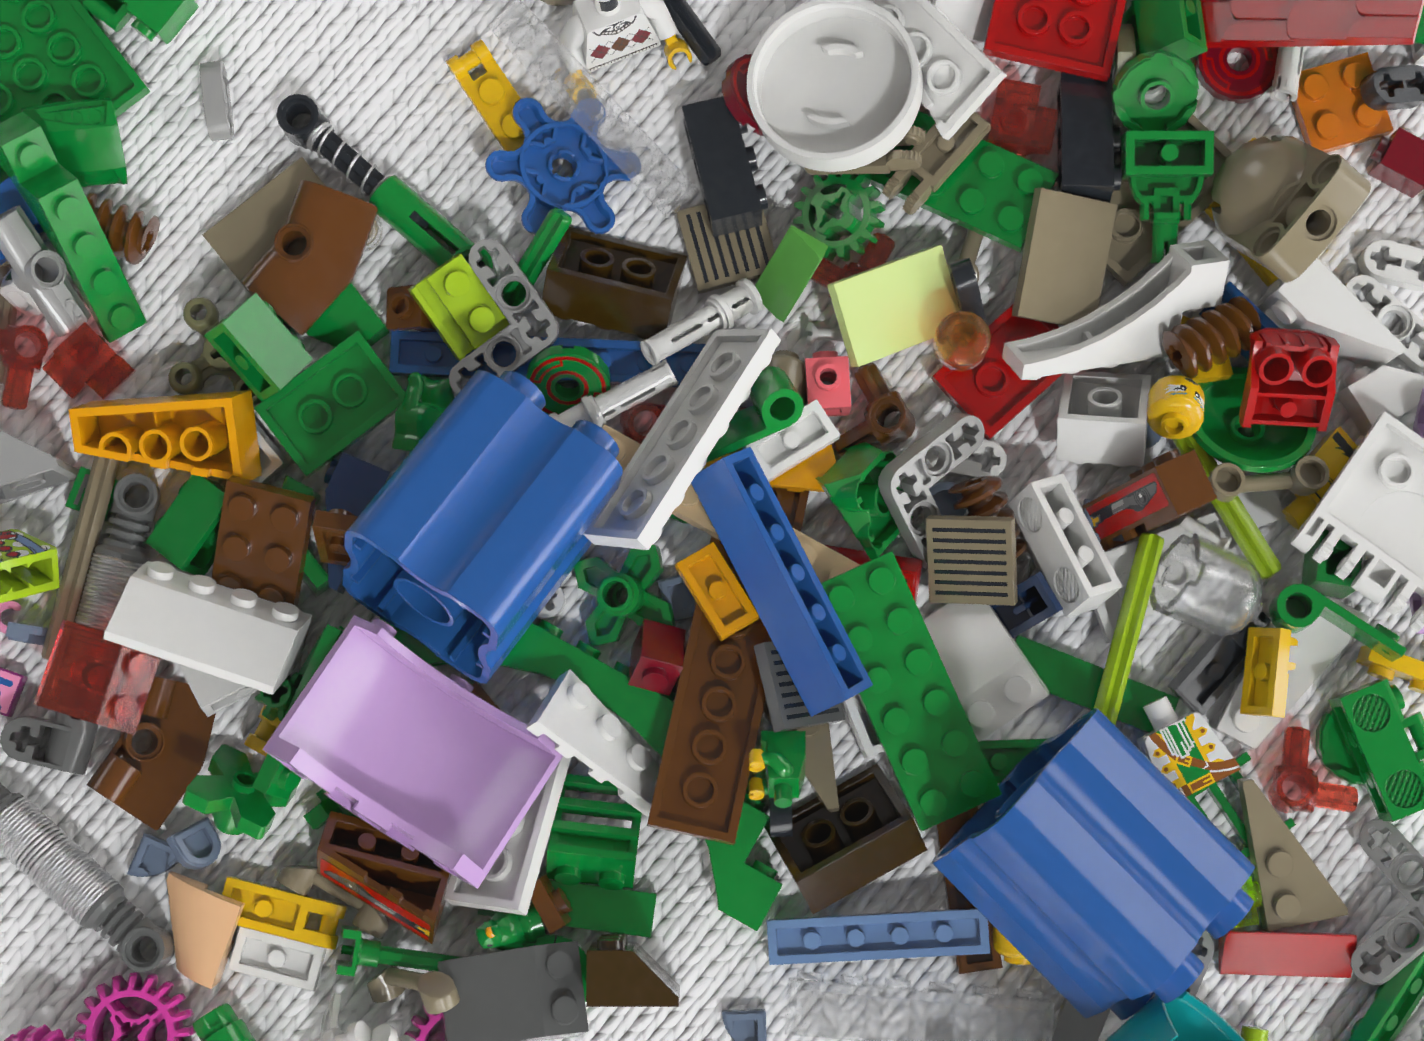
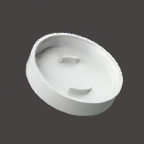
M812 0L793 8L775 21L765 32L753 52L748 67V101L764 137L784 158L801 167L816 171L839 172L852 170L870 164L886 155L910 130L922 101V70L910 35L890 12L866 0Z

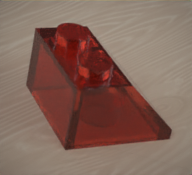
M63 619L33 704L135 735L161 658L103 639L105 632Z

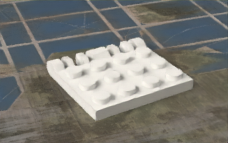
M1384 411L1374 422L1313 512L1297 531L1290 544L1306 554L1324 529H1327L1329 533L1314 552L1312 559L1321 564L1331 555L1339 539L1344 541L1352 549L1340 561L1334 574L1344 580L1355 568L1361 557L1365 556L1369 561L1355 577L1351 587L1376 605L1385 598L1395 582L1399 580L1403 585L1396 591L1385 609L1393 616L1404 609L1407 600L1413 592L1424 598V438ZM1424 603L1411 617L1408 625L1417 633L1424 627Z

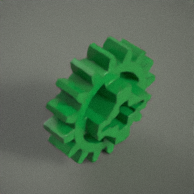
M829 174L826 180L819 175H814L813 180L816 186L812 190L803 186L801 191L807 196L805 201L794 203V207L802 211V216L794 218L793 224L799 228H804L802 231L828 245L823 257L828 261L833 262L836 254L845 262L850 261L851 250L864 255L865 248L863 243L867 240L876 244L878 240L872 234L874 228H884L885 225L884 222L876 218L877 214L886 210L884 204L880 201H874L880 196V190L874 185L869 186L871 180L863 174L857 177L856 174H842V176L840 174ZM839 210H841L843 212V215L838 220L835 217V215ZM849 236L843 240H840L841 237Z

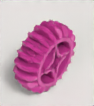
M140 972L130 973L127 982L122 975L112 977V988L105 983L96 987L100 999L93 996L86 997L84 1004L92 1013L82 1012L77 1014L76 1020L86 1025V1029L74 1032L73 1037L76 1040L104 1041V1021L108 1012H110L112 1016L109 1019L114 1026V1035L111 1041H124L133 1030L132 1026L148 1021L150 1022L142 1028V1031L137 1036L138 1039L134 1041H157L155 1032L164 1019L167 1026V1041H184L183 1037L196 1033L193 1026H184L183 1020L193 1016L194 1013L192 1009L180 1012L177 1005L186 999L183 993L172 998L168 996L173 988L172 982H164L159 989H156L158 983V976L156 974L148 975L144 983H142ZM123 997H138L151 1002L157 1008L145 1015L136 1013L131 1006L126 1008L120 999Z

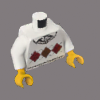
M573 1V14L559 35V45L566 74H571V79L566 85V91L576 105L579 103L577 94L583 88H586L589 98L596 99L597 97L594 86L583 75L584 70L589 73L661 45V40H664L666 43L664 54L668 65L672 69L677 70L672 59L673 55L677 52L686 53L689 62H692V55L685 40L677 38L675 35L678 29L664 1Z

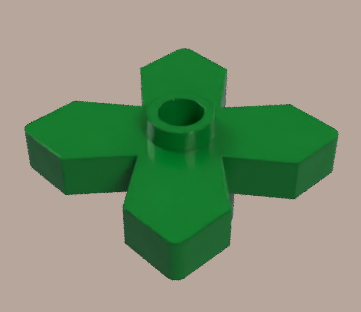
M652 544L649 550L630 549L620 572L601 557L581 560L575 565L574 570L578 588L596 596L598 606L585 621L590 645L600 646L618 642L630 619L639 627H641L644 619L676 627L672 604L648 592V589L664 571L659 546ZM627 588L628 597L626 602L623 603L620 594L623 589Z
M222 744L211 758L208 767L211 775H196L187 786L182 803L203 814L212 813L214 825L225 834L240 835L244 833L257 840H261L271 828L276 813L272 807H286L295 795L297 787L292 791L289 799L267 795L252 788L259 772H252L247 754L227 744Z

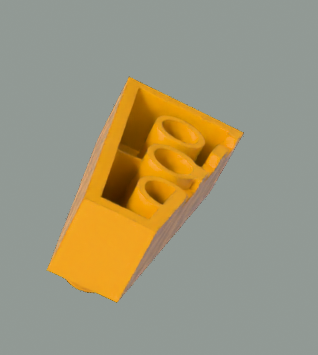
M251 390L90 401L68 409L74 452L124 462L135 461L165 470L168 468L191 472V475L206 478L213 476L229 479L234 475L253 480L262 476Z

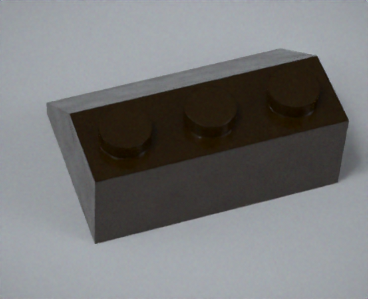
M568 227L547 267L542 299L554 316L559 319H572L595 325L600 329H613L636 335L644 340L649 339L668 328L671 324L688 256Z
M877 763L836 786L839 811L830 812L818 797L792 811L793 837H771L770 823L764 826L813 915L928 850L913 817Z
M601 934L597 942H592L587 949L586 1007H679L680 985L637 942H627V934Z

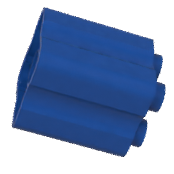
M476 371L345 532L344 548L350 557L349 563L343 569L342 582L346 591L371 612L419 640L437 657L476 682L484 684L491 679L592 544L583 534L618 489L623 474L622 466L616 459L619 455V447L604 429L586 420H578L572 427H569L550 417L542 411L546 405V400L539 388L523 375L513 371H504L500 377L487 371Z
M1094 708L1076 720L1066 730L1057 736L1050 737L1031 750L998 785L1002 795L983 803L932 860V864L1084 1018L1092 1017L1109 1008L1120 1020H1125L1143 1007L1154 993L1164 1003L1175 1000L1194 983L1204 968V963L1192 952L1203 932L1206 930L1214 939L1224 936L1247 915L1254 903V900L1241 887L1253 873L1255 865L1098 708Z

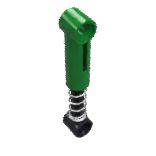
M294 94L281 101L277 108L276 117L279 126L290 142L305 149H310L312 152H317L320 159H327L332 164L333 171H341L346 176L347 183L356 184L360 188L362 196H369V203L377 207L378 216L437 267L448 261L453 255L427 233L429 229L455 251L454 256L457 253H461L469 264V253L475 243L398 176L385 177L376 169L377 164L371 165L362 157L363 152L357 153L347 144L348 139L343 141L336 135L330 120L320 112L311 98L306 95ZM303 113L311 115L310 121L306 126L301 128L292 127V121L297 115ZM483 249L480 252L483 259L479 263L489 266L497 275L490 254ZM496 278L490 279V283L494 286Z

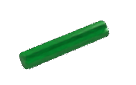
M557 207L548 212L518 263L533 286L572 222L571 216ZM510 282L504 287L502 296L505 303L509 306H518L524 302L526 289L520 282Z

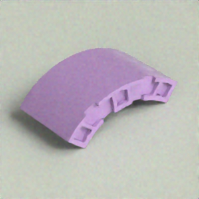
M354 615L263 750L300 778L314 782L326 791L324 793L326 796L409 850H418L433 860V863L439 868L478 889L563 755L554 749L555 743L545 734L539 737L535 736L526 729L527 724L472 694L471 692L474 688L467 681L455 674H451L449 678L406 648L394 638L397 631L389 624L378 618H374L372 622H369Z

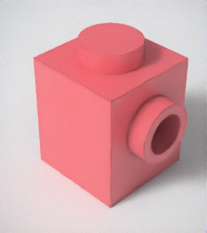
M819 351L812 354L813 358H805L806 405L817 399L828 417L848 416L851 410L848 356H838L836 351ZM823 381H828V382H830V383H832V384H831V385H826V384H824V383H822V382H823Z

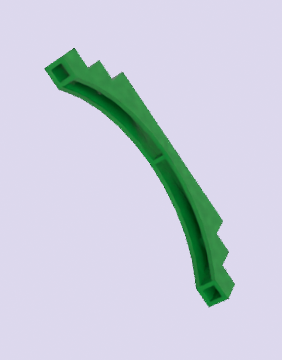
M543 619L540 620L538 626L532 623L500 666L543 675L555 681L560 675L571 669L606 708L628 722L662 757L676 693L671 692L669 696L628 685V666L616 661L612 668L598 660L602 652L579 640L576 646H573L560 639L564 631ZM389 624L397 631L394 638L432 667L448 664L437 657L419 640ZM342 626L338 627L339 629L345 630V628ZM324 627L298 672L299 674L304 675L326 627ZM745 793L735 844L729 845L707 839L705 841L710 854L718 899V910L758 931L783 884L775 880L778 871L755 859L752 866L745 863L770 817L762 812L766 805L760 800L749 799V794Z

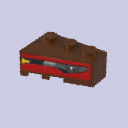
M1176 448L1152 459V462L1140 467L1141 469L1129 474L1131 480L1082 506L1083 510L1086 509L1093 522V531L1098 533L1104 552L1133 540L1142 533L1151 532L1178 520L1217 499L1195 449L1180 456ZM1121 534H1122L1123 539H1124V541H1113V540H1112L1113 538H1115V537H1117V536H1119V535H1121Z
M330 811L317 848V874L433 945L446 903L444 897L451 874L433 863L434 861L416 849L414 851L409 850L362 819Z

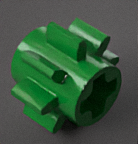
M296 672L291 677L289 675L273 695L260 691V694L255 696L256 701L267 705L262 712V716L271 721L277 717L279 721L283 720L303 678L301 674Z

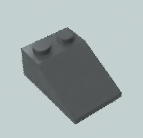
M578 941L529 946L439 961L437 963L438 972H443L453 979L460 996V1001L456 1006L443 1012L446 1041H546L578 1037L589 1031Z

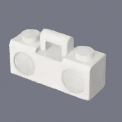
M1064 474L1030 482L1008 503L1009 508H1012L1014 511L1016 524L1019 525L1029 544L1027 547L1028 553L1038 572L1041 571L1063 607L1062 611L1066 618L1097 609L1123 587Z

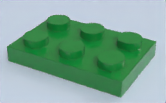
M356 331L254 409L305 476L309 478L392 416L403 402L405 391L361 333Z

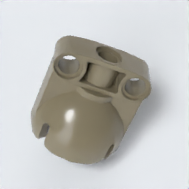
M1273 135L1271 140L1261 137L1242 144L1225 159L1216 174L1211 193L1212 200L1220 204L1219 207H1212L1215 226L1230 246L1270 270L1282 282L1288 283L1297 279L1318 258L1352 218L1369 195L1371 183L1339 154L1329 155L1293 136Z

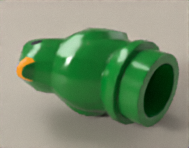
M530 903L527 915L497 911L490 917L489 921L476 928V937L483 949L496 948L501 951L522 948L525 943H535L537 938L546 935L540 915L533 903Z

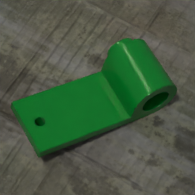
M768 366L761 371L751 387L749 395L753 405L734 414L729 422L728 430L718 439L708 455L706 463L783 430L798 421L804 409L803 399L784 370L779 367Z
M1293 584L1286 587L1272 600L1269 607V617L1272 624L1276 628L1292 630L1291 633L1305 630L1321 616L1391 662L1402 657L1407 648L1397 643L1400 637L1383 625L1377 623L1375 628L1312 587L1304 584Z

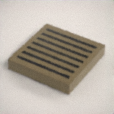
M705 204L676 211L698 294L735 285L742 278H747L748 280L759 278L775 252L763 210L762 226L716 237L712 235Z
M929 515L926 518L929 603L1015 606L1018 602L1015 517Z

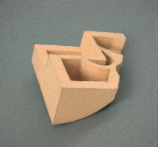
M171 871L168 873L166 882L176 967L179 972L190 980L212 989L221 981L235 942L232 938L245 903L208 890L209 885Z

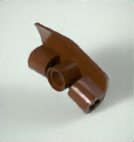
M301 180L285 225L275 235L274 244L240 280V283L252 294L257 293L263 301L273 307L278 316L300 335H304L352 282L377 216V207L324 185ZM296 239L307 240L304 252L296 256L288 254V247L291 242Z
M138 673L126 724L121 730L119 740L86 785L153 830H159L184 795L187 786L203 767L216 713L207 717L199 706L188 683ZM141 729H147L152 736L151 746L144 752L136 753L131 745L133 735Z

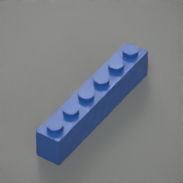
M751 447L726 456L697 473L691 484L810 716L812 717L842 703L873 686Z

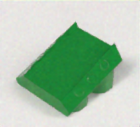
M863 442L845 448L846 453L823 476L815 479L841 514L843 520L850 527L870 560L879 557L900 534L878 486L881 471L897 456L893 451H883ZM900 486L896 488L897 490L903 491V489L900 488Z

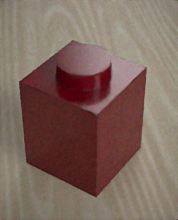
M1400 127L1389 138L1382 136L1370 154L1369 158L1375 162L1368 175L1414 198L1424 189V140Z
M644 619L631 647L628 685L670 696L683 669L686 630Z

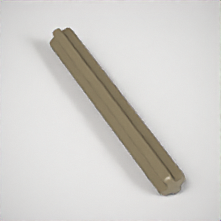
M94 456L41 653L42 658L59 663L65 662L67 646L70 645L69 639L72 638L71 634L74 633L72 631L75 628L73 624L76 623L75 617L78 616L77 612L79 611L78 608L82 599L81 595H83L82 591H84L83 587L86 586L84 583L87 582L86 578H88L87 574H89L91 558L94 557L93 553H95L94 550L100 538L120 463L119 460Z

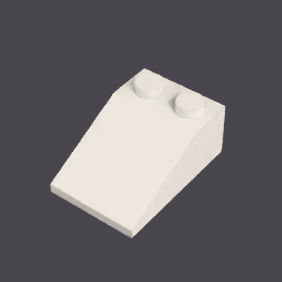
M1318 258L1297 279L1288 283L1283 282L1258 306L1279 328L1310 330L1335 338L1340 345L1338 357L1367 366L1373 370H1377L1407 349Z
M948 603L924 619L978 742L1049 696V690L991 605Z

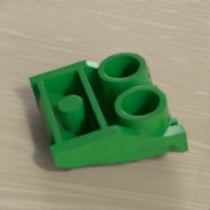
M110 97L92 100L61 101L21 108L23 113L41 126L58 163L78 179L81 187L116 183L128 184L119 126Z

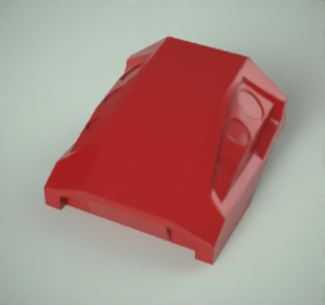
M1264 328L1250 333L1251 348L1247 378L1240 406V425L1250 428L1251 424L1315 427L1317 431L1326 432L1336 393V367L1340 348L1336 339L1317 332L1301 329Z

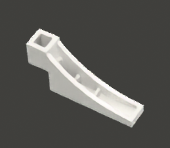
M1209 240L1170 245L1169 253L1154 268L1112 301L1058 329L1034 337L1004 343L1002 358L1021 380H1037L1043 376L1062 373L1075 374L1081 370L1100 367L1113 368L1119 364L1138 361L1150 362L1156 358L1168 357L1163 347V332L1171 331L1174 326L1181 324L1183 311L1197 312L1202 308L1221 304L1230 260Z

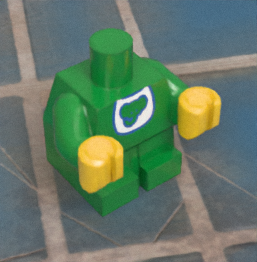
M761 731V749H752L750 751L749 770L751 772H760L766 766V778L752 777L750 779L749 799L760 800L767 794L769 798H774V804L777 807L787 808L792 805V798H799L805 779L806 731H781L775 733L774 731Z

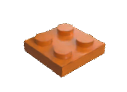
M1368 52L1301 71L1297 100L1291 101L1305 143L1328 153L1387 136L1394 130L1388 111L1371 109L1363 101L1360 94L1361 81L1364 77L1374 72Z

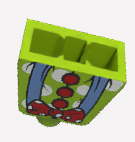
M18 529L0 531V603L60 588L58 553L55 546Z

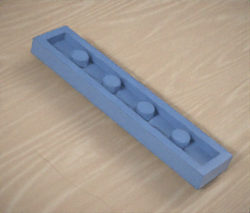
M976 908L767 920L769 965L990 954L988 920Z

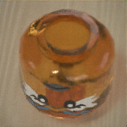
M968 311L950 313L941 320L934 333L932 345L934 354L939 362L950 370L966 371L973 369L986 356L990 348L991 334L985 321L975 313Z

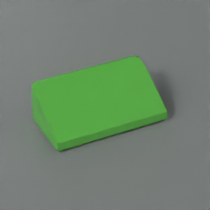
M792 224L755 284L762 298L763 305L782 322L786 320L828 248V245Z

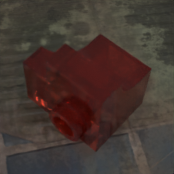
M1004 78L996 87L992 108L988 117L991 130L984 140L1023 158L1030 154L1049 155L1052 149L1059 110L1038 106L1041 85Z
M87 322L80 325L53 351L54 355L42 367L72 399H75L89 386L103 400H106L136 372L110 343Z

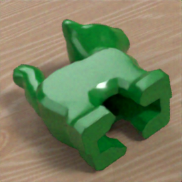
M419 372L410 374L404 400L395 412V434L392 441V449L411 452L453 401L455 396L449 384V378L440 380L431 379L421 375Z

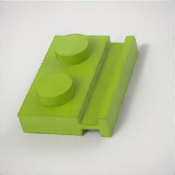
M457 253L425 276L423 280L407 289L454 357L459 361L510 325L461 253Z

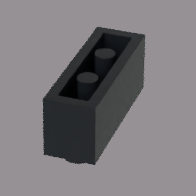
M1061 72L1057 90V173H1059L1057 186L1059 192L1110 203L1113 191H1120L1122 170L1121 165H1114V153H1119L1121 129L1120 127H1113V116H1117L1113 109L1111 96L1112 73H1110L1108 81L1104 82Z
M724 96L682 106L683 124L713 237L762 226V210L768 209V201L763 184L755 185L752 172L758 171V165L753 146L745 147L742 134L748 133L747 124L743 126L734 118L726 106Z

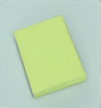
M942 245L925 248L827 285L851 367H860L964 326Z

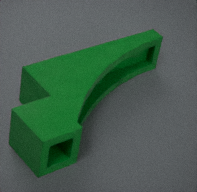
M23 112L1 122L0 165L31 209L56 252L64 259L67 271L82 295L103 337L111 343L146 324L147 321L78 179L58 163L41 126Z

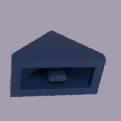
M1041 571L1017 585L1018 602L1015 606L991 605L1012 638L1063 610Z

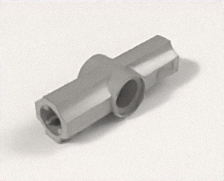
M20 205L1 213L0 250L12 267L11 278L19 290L30 294L57 337L65 336L87 323L91 314L66 277L67 267L64 259L58 253L48 250ZM36 263L42 268V281L35 274Z

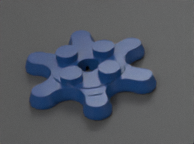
M523 98L517 101L512 114L514 121L524 134V142L515 151L498 150L489 154L485 162V169L491 179L499 182L514 181L521 184L527 190L529 202L521 215L524 229L535 235L548 212L557 207L563 211H570L580 216L586 227L595 234L609 232L615 224V214L604 200L603 192L605 186L612 181L627 182L634 180L641 171V162L638 156L631 151H611L601 144L598 131L606 118V110L603 104L596 99L585 98L577 104L571 118L560 122L548 117L542 105L533 98ZM558 158L569 161L573 167V175L571 177H562L557 173L553 174L552 161Z

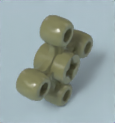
M204 297L191 299L183 309L185 323L192 330L199 332L204 338L203 353L194 361H182L170 369L168 374L170 387L179 395L198 394L203 389L208 378L214 375H224L232 381L233 391L248 390L249 387L204 337L219 322L220 316L215 304ZM207 310V314L202 320H196V316L200 311ZM188 373L192 374L191 381L186 385H182L181 380L183 376ZM256 395L252 397L254 408L261 403Z

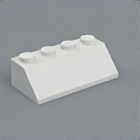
M147 561L130 576L108 623L103 639L273 695L301 662L312 615L299 611L298 607L290 603H274L258 598L256 593L247 589H231L216 584V581L208 576H191L176 571L168 563Z

